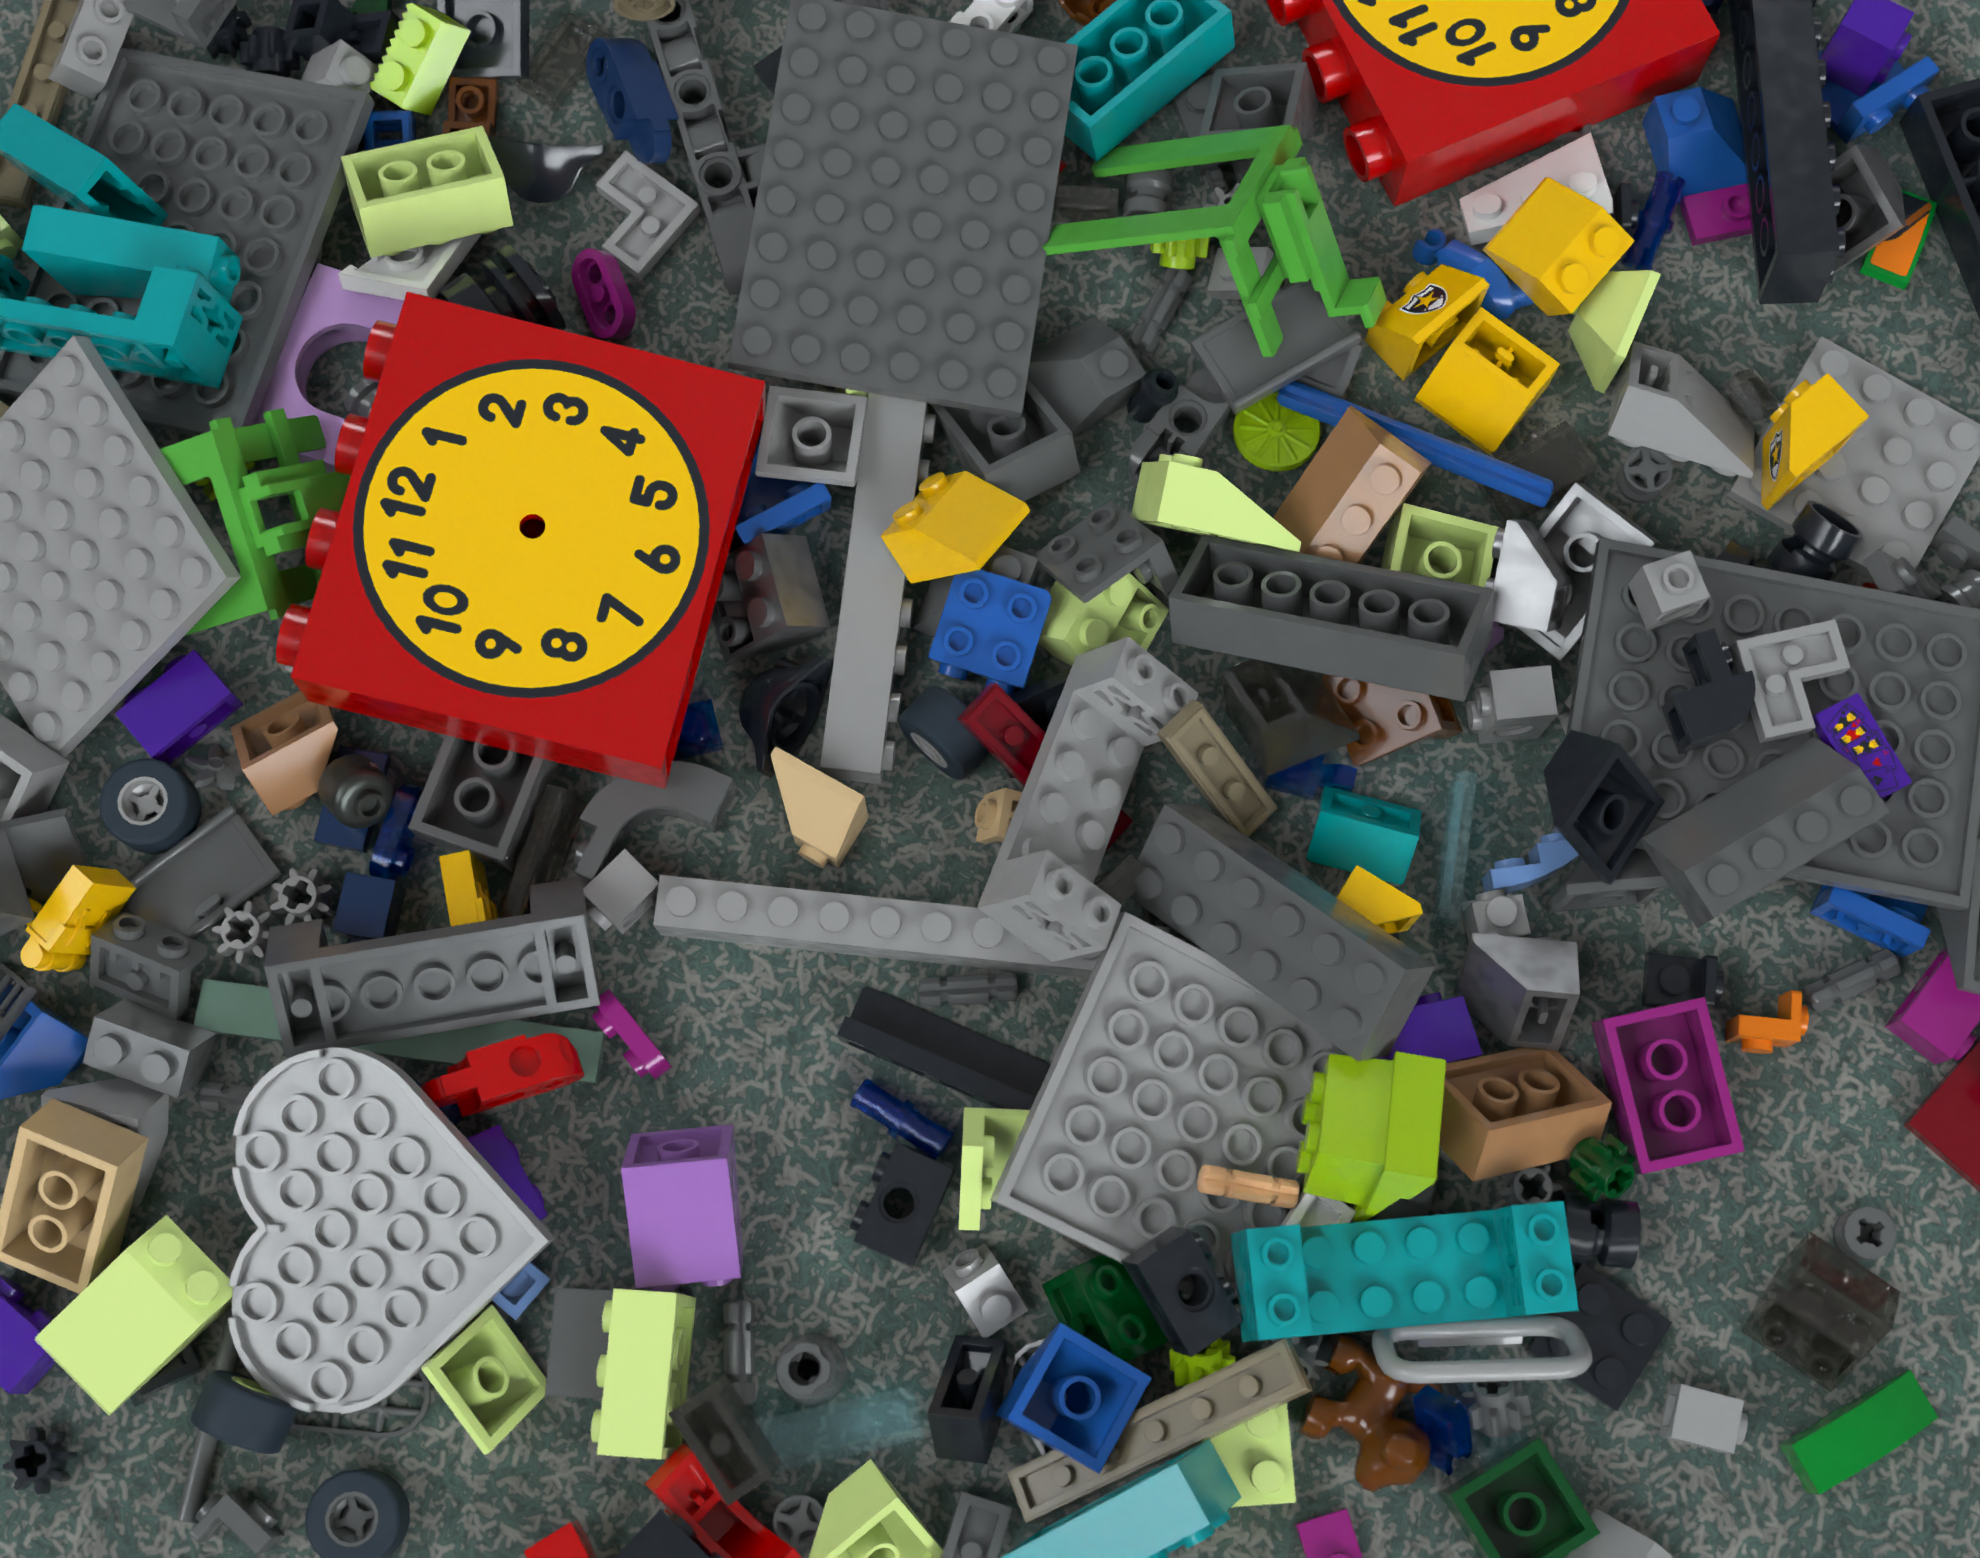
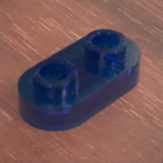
M404 782L397 790L371 855L369 874L371 876L396 880L398 875L405 876L408 873L415 853L414 848L410 847L415 834L408 826L424 790L423 787Z

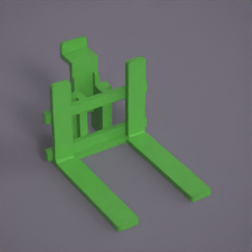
M1291 124L1114 147L1093 164L1091 169L1095 178L1249 158L1255 159L1230 202L1226 205L1058 224L1050 231L1048 242L1042 245V248L1047 251L1046 255L1207 237L1218 238L1263 357H1274L1283 340V334L1271 302L1284 278H1288L1290 283L1308 282L1311 279L1314 290L1316 292L1320 291L1328 317L1360 314L1365 328L1375 326L1387 302L1380 277L1349 279L1311 166L1307 163L1306 157L1295 158L1303 143L1298 128H1292ZM1261 217L1275 251L1262 277L1248 242Z
M284 408L264 412L263 416L266 423L238 428L233 427L231 417L209 421L211 431L160 449L183 486L208 477L211 479L241 576L184 636L265 611L269 612L271 620L282 618L291 604L314 599L322 571L309 568L306 564L279 571L274 555L302 548L306 550L309 531L314 517L320 508L341 511L351 476L337 473L336 471L327 473L323 459L301 463L298 456L301 453L317 451L326 447L323 431L316 415L287 419ZM277 458L279 468L258 471L248 475L245 464ZM288 495L296 521L266 530L257 501Z

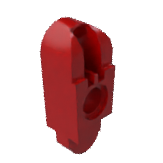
M544 1033L526 1039L525 1034L466 1052L462 1061L446 1068L448 1074L428 1081L420 1088L437 1107L457 1103L461 1117H465L553 1091L576 1082L585 1074L577 1050L568 1038L558 1033Z

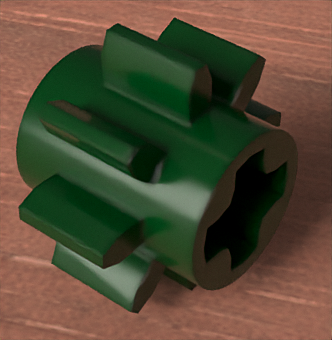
M1608 1133L1603 1142L1594 1136L1587 1137L1575 1146L1570 1155L1569 1164L1573 1171L1568 1174V1177L1577 1184L1576 1188L1594 1202L1600 1197L1601 1193L1609 1198H1617L1624 1194L1633 1183L1635 1169L1631 1164L1636 1158L1627 1151L1628 1146L1611 1133Z

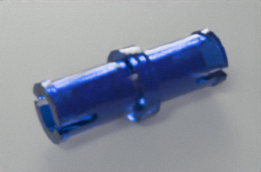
M1664 171L1656 172L1655 181L1643 211H1639L1637 227L1633 235L1635 241L1628 248L1626 256L1622 261L1623 265L1629 268L1632 265H1636L1635 270L1638 271L1653 269L1652 266L1664 234H1670L1674 223L1670 219L1681 190L1685 186V179L1677 176L1675 180H1672L1674 174Z
M865 1079L853 1096L850 1106L860 1110L888 1128L887 1134L892 1138L902 1137L931 1155L933 1159L939 1160L950 1144L954 1132L945 1129L917 1111L918 1105L907 1099L903 1102L872 1083L873 1081L870 1079Z

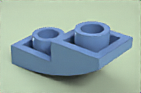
M1551 833L1540 837L1541 843H1537L1528 852L1530 864L1525 865L1524 858H1510L1495 862V869H1490L1482 878L1484 892L1505 889L1506 894L1530 887L1555 875L1580 855L1562 834Z

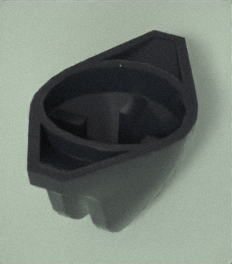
M487 135L504 174L506 185H509L519 197L535 203H552L569 195L575 188L587 164L598 156L603 155L606 150V145H542Z
M817 656L799 665L783 657L776 662L774 668L758 674L746 687L740 701L739 716L742 727L752 739L755 748L756 767L762 774L770 778L775 774L770 756L775 746L792 755L809 735L821 711L833 662L822 656Z

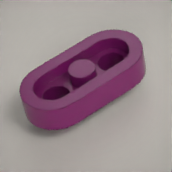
M592 248L581 251L574 260L571 276L590 329L597 337L621 340L632 331L636 319V310L618 262L614 255L608 251Z
M608 988L599 996L600 1005L596 1006L599 1010L592 1014L591 1017L609 1039L619 1034L630 1049L623 1054V1057L641 1079L650 1073L657 1080L672 1067L671 1064Z

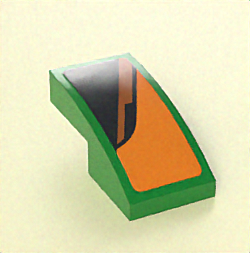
M1902 190L1906 226L1865 253L1859 273L1905 290L1922 251L1937 203Z

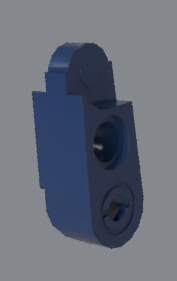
M632 38L594 39L587 52V78L614 139L628 140L637 161L644 164L665 163L669 159L672 146L671 128L667 120H679V117L657 62L651 60L646 46L639 40Z

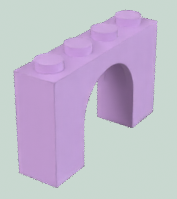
M318 263L312 277H309L255 424L266 423L263 416L264 412L284 408L287 419L316 415L323 431L326 447L317 451L301 453L298 456L301 463L323 459L327 473L336 471L334 465L336 444L345 419L323 412L308 402L306 385L309 372L316 360L330 348L352 341L367 342L371 329L377 320L397 324L404 300L344 290L338 275L341 270Z

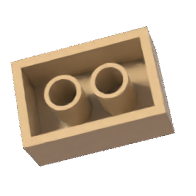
M52 1098L19 1127L0 1208V1261L80 1294L119 1256L149 1138Z

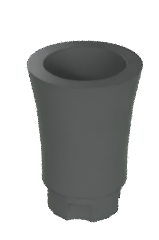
M815 1333L800 1335L788 1342L778 1356L776 1363L777 1382L784 1395L798 1405L806 1407L824 1405L833 1400L845 1384L847 1378L845 1355L839 1345L827 1336ZM806 1359H813L819 1367L818 1375L812 1376L810 1380L803 1379L799 1373V1367Z

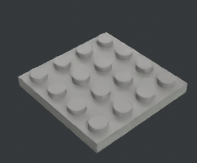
M1821 336L1785 397L1804 380L1807 379L1813 385L1828 373L1870 417L1839 452L1767 511L1761 504L1763 437L1774 425L1770 421L1754 448V474L1752 478L1749 479L1738 475L1726 496L1792 534L1795 533L1792 523L1808 501L1821 503L1841 514L1863 534L1862 540L1848 559L1840 560L1841 562L1873 579L1863 560L1881 549L1897 560L1901 557L1905 558L1916 569L1980 456V424Z

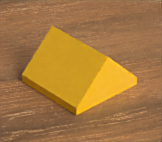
M1356 865L1336 895V898L1389 934L1408 931L1423 914L1421 903Z

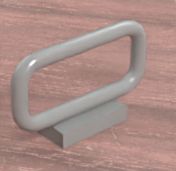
M1526 1315L1377 1329L1372 1336V1348L1378 1366L1384 1374L1405 1383L1428 1384L1566 1379L1583 1374L1592 1364V1351L1582 1330L1575 1323L1554 1315ZM1550 1336L1562 1340L1570 1355L1549 1358L1416 1362L1399 1358L1393 1343L1404 1340H1416L1418 1347L1523 1344V1337Z

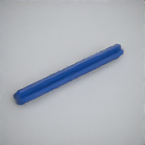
M1293 381L1278 392L1277 400L1281 406L1332 426H1336L1348 407L1353 406L1432 462V465L1536 506L1545 507L1552 495L1554 484L1547 478L1300 382Z

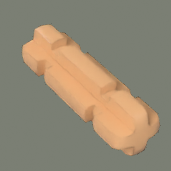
M1203 1165L1199 1170L1197 1180L1198 1191L1210 1195L1222 1196L1224 1194V1197L1261 1204L1270 1203L1272 1206L1290 1209L1296 1207L1299 1199L1300 1185L1296 1180L1277 1177L1273 1179V1176L1235 1169H1228L1227 1171L1224 1167Z

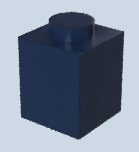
M346 872L332 932L347 940L346 943L395 936L406 889L396 880Z

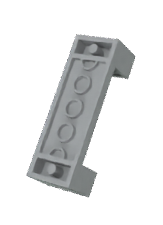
M1129 636L1076 655L977 906V909L1051 962L1106 950L1122 905L1093 884L1144 746L1160 742L1161 739L1157 733L1192 699L1196 701L1199 694Z

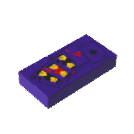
M1859 693L1812 716L1815 723L1814 730L1820 740L1860 767L1881 799L1912 783V780Z

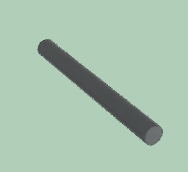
M228 1307L213 1370L235 1372L238 1353L234 1346L228 1318L232 1317V1307ZM198 1429L176 1518L178 1521L198 1523L195 1515L202 1507L218 1442L217 1438L206 1434Z

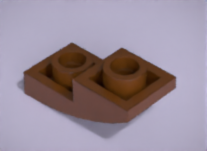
M449 77L448 121H443V134L483 126L487 135L495 136L500 83L496 79Z

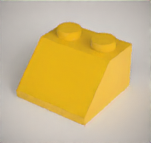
M1546 177L1482 250L1547 316L1572 314L1635 240L1602 206L1552 178Z
M967 471L947 476L943 472H939L928 477L919 485L920 493L913 501L906 503L894 512L892 516L894 521L882 533L881 538L912 584L980 570L1031 510L1025 502Z

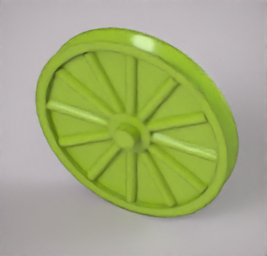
M1279 390L1237 413L1233 424L1234 442L1242 456L1261 469L1275 472L1288 471L1303 465L1314 454L1320 439L1319 420L1281 406L1277 400Z

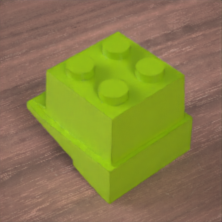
M1395 1051L1392 1061L1373 1058L1357 1061L1351 1056L1329 1054L1323 1072L1314 1071L1310 1093H1306L1303 1104L1301 1123L1306 1124L1307 1128L1305 1140L1301 1141L1299 1145L1296 1172L1305 1174L1303 1193L1354 1204L1356 1214L1353 1217V1222H1363L1400 1198L1410 1200L1434 1184L1437 1178L1446 1060Z

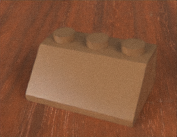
M1349 406L1273 516V519L1301 541L1298 553L1360 564L1432 462L1353 406Z
M1523 1047L1447 1063L1440 1129L1441 1148L1472 1181L1569 1159L1573 1149L1581 1140L1594 1136L1600 1141L1612 1102L1557 1050Z

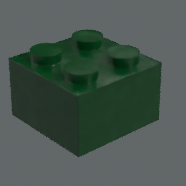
M1527 1436L1439 1493L1479 1558H1563L1600 1534L1540 1437Z

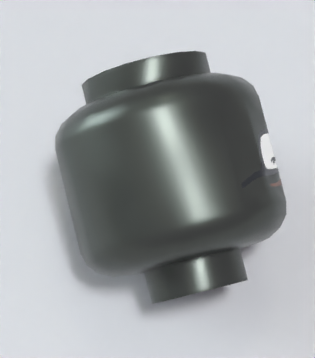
M359 754L344 755L335 759L324 769L319 778L318 794L321 803L344 826L353 829L372 826L387 815L393 804L394 789L391 780L371 759Z

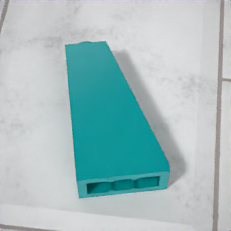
M14 103L0 120V154L16 168L80 212L160 226L169 216L164 209L106 156L18 104Z
M33 205L22 251L72 295L143 298L154 266L175 269L177 265H187L203 272L206 275L205 280L215 290L226 295L228 303H231L234 285L239 282L241 275V259L219 236L43 205Z

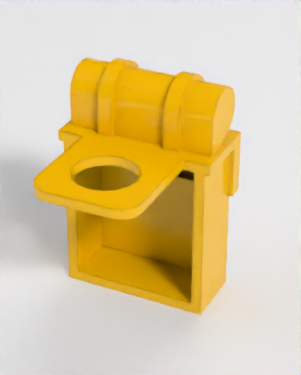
M470 850L439 856L450 926L499 919L497 906L490 900L484 864Z
M72 865L44 906L28 898L32 911L38 915L33 921L26 924L28 927L25 931L31 937L21 950L20 958L23 965L36 971L54 969L57 972H70L81 969L86 962V955H91V935L118 915L136 887L116 869Z

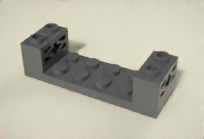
M581 877L530 885V914L328 946L322 919L270 927L264 970L286 1058L322 1048L353 1047L600 1005L597 964Z

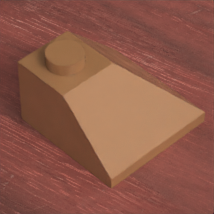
M301 691L231 727L241 769L272 816L283 810H293L300 807L311 795L318 792L319 778L326 768L338 731L331 707L309 702Z

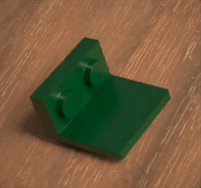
M1103 1254L1073 1267L1042 1284L1060 1323L1125 1362L1168 1342L1124 1265ZM1178 1291V1295H1179L1181 1301L1183 1302V1300H1182V1298H1181V1295H1180V1293H1179V1291Z

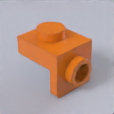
M1789 990L1778 996L1777 1018L1737 1015L1726 1021V1042L1741 1043V1051L1756 1054L1773 1053V1046L1787 1048L1800 1042L1801 1035L1804 1036L1806 1034L1809 1022L1808 1007L1802 1005V991Z

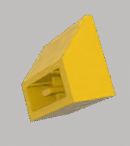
M1480 307L1451 343L1416 395L1414 401L1492 457L1549 386L1560 363Z

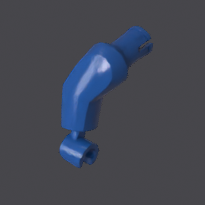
M1431 229L1427 232L1424 241L1416 240L1412 255L1418 263L1433 265L1437 262V267L1443 264L1484 278L1490 286L1480 307L1497 319H1509L1514 309L1535 305L1512 280L1507 279L1500 268L1489 257L1456 239L1445 246L1446 237L1441 230Z

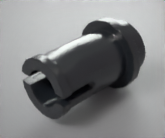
M1158 368L1149 370L1143 376L1141 388L1127 403L1128 413L1133 412L1138 405L1140 406V409L1132 417L1135 421L1149 423L1163 405L1171 404L1177 398L1179 390L1175 374L1168 369Z

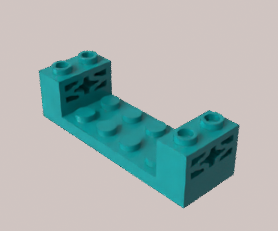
M0 254V350L53 359L73 335L89 337L108 369L219 389L243 317L228 303L226 295L215 290L205 280L206 275L200 270L187 265H177L175 269L154 266L136 317L119 311H115L112 316L98 314L94 310L78 304H70L67 309L55 307L40 298L30 296L25 298L30 281L14 268L15 262Z
M1564 1201L1511 1205L1486 1211L1300 1227V1224L1252 1228L1230 1234L1236 1291L1239 1300L1238 1309L1239 1315L1243 1320L1240 1323L1242 1342L1579 1310Z

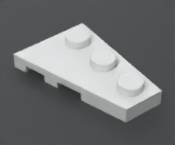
M1591 132L1460 198L1461 214L1470 246L1489 242L1546 177L1552 178L1597 203L1609 214L1613 213L1612 196Z
M481 234L452 239L441 245L430 244L412 248L393 256L381 255L373 257L358 269L353 265H349L338 273L342 289L399 300L405 299L406 292L436 298L439 290L444 287Z

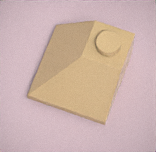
M775 746L770 756L795 844L801 847L798 854L820 868H824L827 862L839 868L869 818L864 795Z

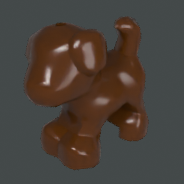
M1341 1333L1333 1343L1334 1350L1329 1365L1325 1366L1324 1369L1335 1375H1347L1354 1370L1358 1379L1340 1401L1329 1400L1318 1395L1311 1397L1297 1432L1311 1439H1321L1326 1437L1332 1428H1340L1358 1441L1360 1447L1355 1463L1354 1475L1356 1482L1365 1490L1375 1492L1390 1485L1413 1484L1428 1467L1431 1453L1428 1435L1416 1423L1394 1417L1396 1407L1408 1393H1416L1422 1395L1431 1409H1437L1444 1398L1443 1387L1439 1383H1405L1389 1377L1378 1366L1373 1353L1352 1336Z

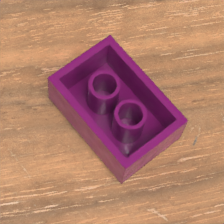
M1705 997L1591 1022L1620 1141L1628 1146L1627 1151L1636 1158L1631 1164L1635 1169V1174H1645L1745 1152Z

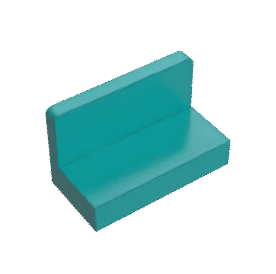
M1324 785L1316 825L1307 851V860L1352 872L1356 865L1383 881L1401 885L1405 881L1419 839L1422 811Z

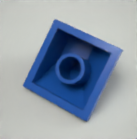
M1702 87L1655 96L1642 120V125L1668 206L1679 204L1684 196L1747 183L1741 122L1733 99Z
M10 984L0 997V1005L13 989V984ZM32 998L0 1042V1100L61 1084L68 1073L74 1072L82 1064L89 1038L78 1028Z
M1059 1322L1022 1367L996 1416L1044 1445L1100 1474L1148 1386L1151 1377Z

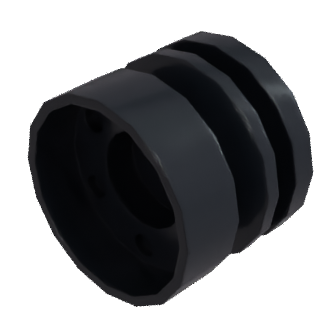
M505 244L496 251L499 261L506 272L502 273L487 257L481 261L482 271L488 281L486 286L482 288L472 277L463 273L439 290V295L443 301L538 324V321L541 320L545 326L559 330H565L567 327L558 310L556 298L547 283L532 264L525 261L508 244Z

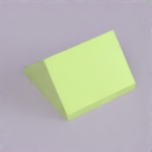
M493 1304L482 1309L445 1346L421 1366V1370L484 1455L490 1453L545 1396L546 1377Z

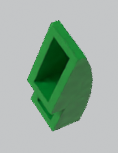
M1906 1370L1820 1418L1819 1423L1784 1441L1779 1446L1806 1493L1820 1495L1902 1445L1936 1420L1938 1416L1912 1371Z

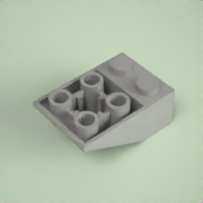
M1632 341L1612 391L1608 436L1615 437L1626 446H1644L1661 451L1675 461L1687 462L1690 460L1710 466L1714 471L1725 476L1739 475L1751 479L1754 474L1755 426L1681 355Z

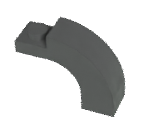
M673 761L666 789L619 777L613 779L592 798L579 818L587 829L594 831L592 838L586 836L578 846L573 863L577 865L574 872L578 877H581V881L589 884L616 857L629 833L640 824L653 818L663 816L679 817L716 833L737 791L734 779L703 765Z

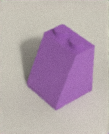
M733 1124L631 1134L621 1166L636 1288L650 1287L652 1291L666 1292L674 1290L685 1283L702 1282L705 1286L716 1287L728 1284L735 1278H741L743 1246Z

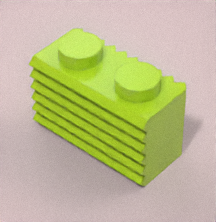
M409 3L406 5L408 11L402 13L404 20L398 22L400 29L394 30L395 38L390 39L391 46L386 48L387 55L382 56L383 64L378 65L379 72L374 73L375 81L370 82L372 90L405 110L431 115L471 31L438 10Z

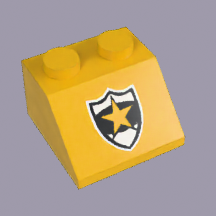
M1443 264L1438 266L1429 275L1422 271L1403 289L1405 295L1394 304L1389 300L1386 302L1375 326L1368 329L1364 341L1404 381L1459 335L1479 310L1490 284L1482 277Z
M1828 373L1813 385L1807 379L1801 382L1784 398L1783 401L1785 403L1769 417L1774 425L1763 437L1761 478V504L1767 511L1839 452L1870 417Z

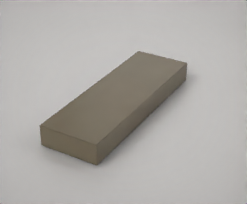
M1192 699L1157 733L1158 737L1218 817L1245 836L1249 837L1278 809L1202 703Z

